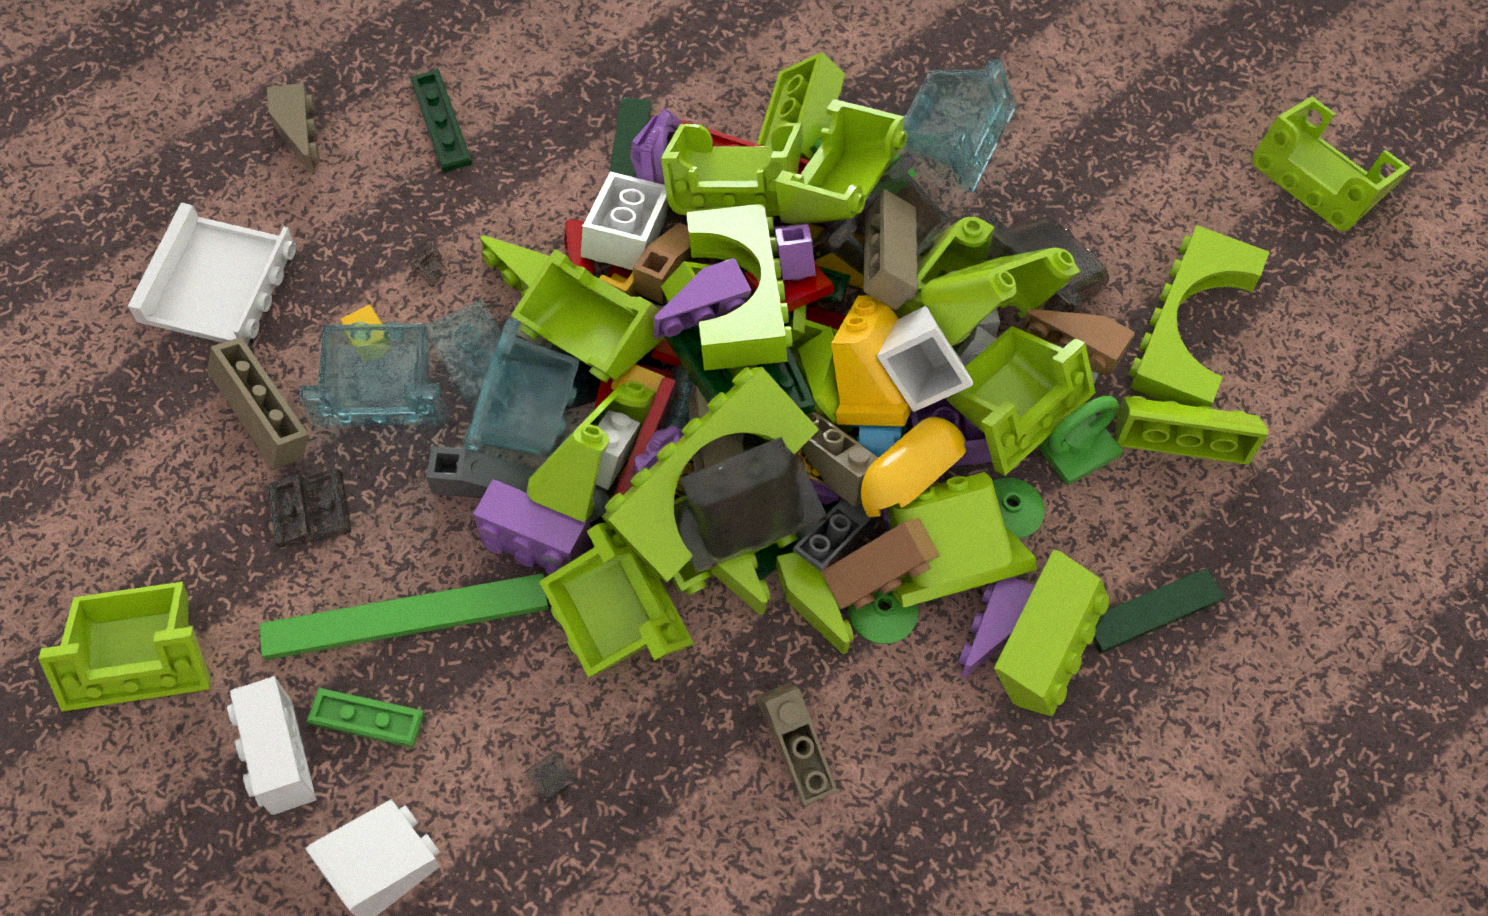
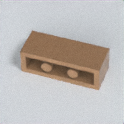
M917 518L901 523L821 572L840 609L854 605L856 610L874 602L873 594L882 590L884 594H887L902 586L901 578L910 574L912 578H915L930 570L929 562L940 555L921 519Z

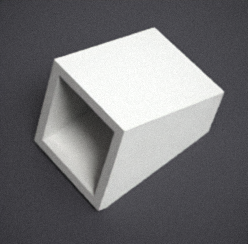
M927 306L899 318L877 355L913 412L967 389L974 383Z
M392 800L387 801L305 848L354 916L379 915L440 867L435 859V856L440 851L427 834L420 838L413 829L418 824L415 817L406 805L398 809Z

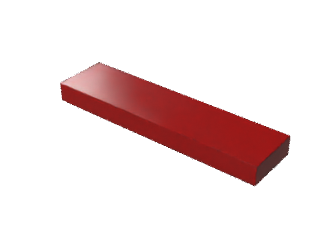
M667 377L662 378L614 496L618 493L624 495L633 486L630 481L634 475L633 467H636L634 458L637 455L645 454V449L652 435L657 430H662L678 391L675 380Z

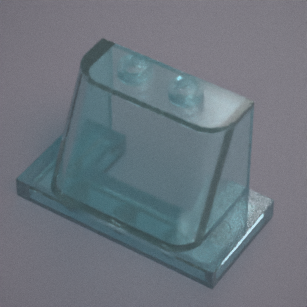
M989 60L985 70H930L919 92L915 95L907 114L904 116V131H907V142L903 149L953 168L961 190L966 192H974L1017 106L1001 60Z
M508 317L497 338L461 448L477 451L480 444L548 457L552 451L556 436L562 437L567 424V418L562 416L565 406L571 407L577 392V388L573 387L572 384L580 360L517 338L516 335L521 322Z
M391 321L385 324L355 322L351 325H323L318 385L300 386L299 395L314 427L448 424L449 412L439 383H429L428 330L425 323L402 324Z

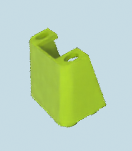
M1311 96L1277 116L1254 152L1253 165L1336 229L1346 231L1398 185L1410 167L1387 150H1384L1369 172H1366L1320 138L1336 113ZM1310 110H1316L1321 114L1322 122L1320 125L1316 126L1309 122L1308 113ZM1383 164H1390L1395 168V172L1387 178H1384L1381 174V166Z

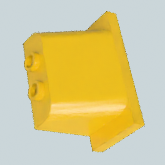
M858 295L831 342L840 405L836 411L837 425L905 426L912 409L877 357L899 318L890 306L870 295Z

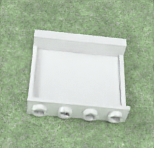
M181 203L129 302L128 308L138 323L221 343L242 337L248 345L250 339H254L258 334L259 320L262 313L267 312L271 306V294L275 286H279L283 281L284 266L287 260L293 259L296 252V243L293 241L288 227H283L278 236L198 217L193 205Z

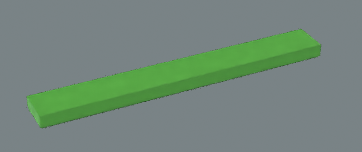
M543 573L259 623L261 654L264 660L549 610L547 596L539 581L544 579Z

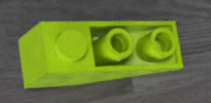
M485 235L480 237L483 250L481 256L484 262L490 268L496 266L501 271V277L510 288L516 286L521 291L523 298L550 256Z
M830 326L798 348L802 360L798 364L807 377L804 381L809 392L813 395L812 398L815 403L816 412L819 415L825 413L834 423L837 421L836 411L840 405L831 347V342L836 332Z
M717 511L690 520L689 535L701 565L759 615L765 614L767 600H770L769 589L764 579H758L755 571L758 568L756 556L752 548L746 549L742 539L745 537V530L740 518L734 519L732 512Z
M795 552L777 556L776 571L786 601L842 654L848 653L850 641L853 640V631L849 620L842 619L840 607L822 572Z

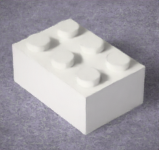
M610 172L583 224L581 257L633 270L634 265L647 246L658 238L666 221L669 204L665 185Z
M273 676L230 690L233 704L228 705L227 709L231 723L234 727L238 726L241 737L235 740L240 760L247 763L249 773L243 775L248 795L250 797L255 796L258 806H264L271 815L316 801L292 700L276 677Z

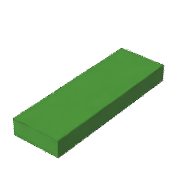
M318 688L307 723L311 726L414 748L425 713L419 709Z

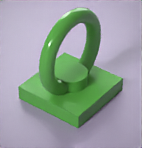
M1101 396L1087 403L1085 402L1063 419L1053 432L1037 446L1067 486L1122 456L1124 451L1106 429L1119 409V403L1116 398ZM1102 411L1098 417L1095 415L1096 413Z

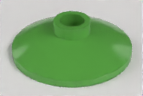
M1017 478L994 480L993 485L1006 530L1009 529L1018 539L1033 534L1042 524L1045 515L1044 502L1038 491L1029 483ZM1014 500L1018 503V506L1011 507L1007 501Z
M882 590L873 594L875 601L858 610H856L854 605L848 607L849 618L854 629L865 639L880 644L895 643L904 639L912 632L918 619L917 604L903 608L892 592L884 594ZM886 602L891 608L884 611L878 607V604Z

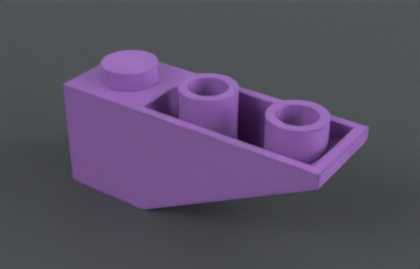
M808 224L774 227L782 280L791 279L797 281L803 280L806 277L816 276L812 239Z
M735 258L703 268L654 316V339L664 336H675L682 330L699 326V321L724 316L745 304L750 299L751 288Z
M1014 577L996 581L995 584H987L981 600L987 603L984 614L977 612L970 632L976 634L972 645L965 643L958 663L965 665L961 674L962 677H968L1006 645L1035 585Z

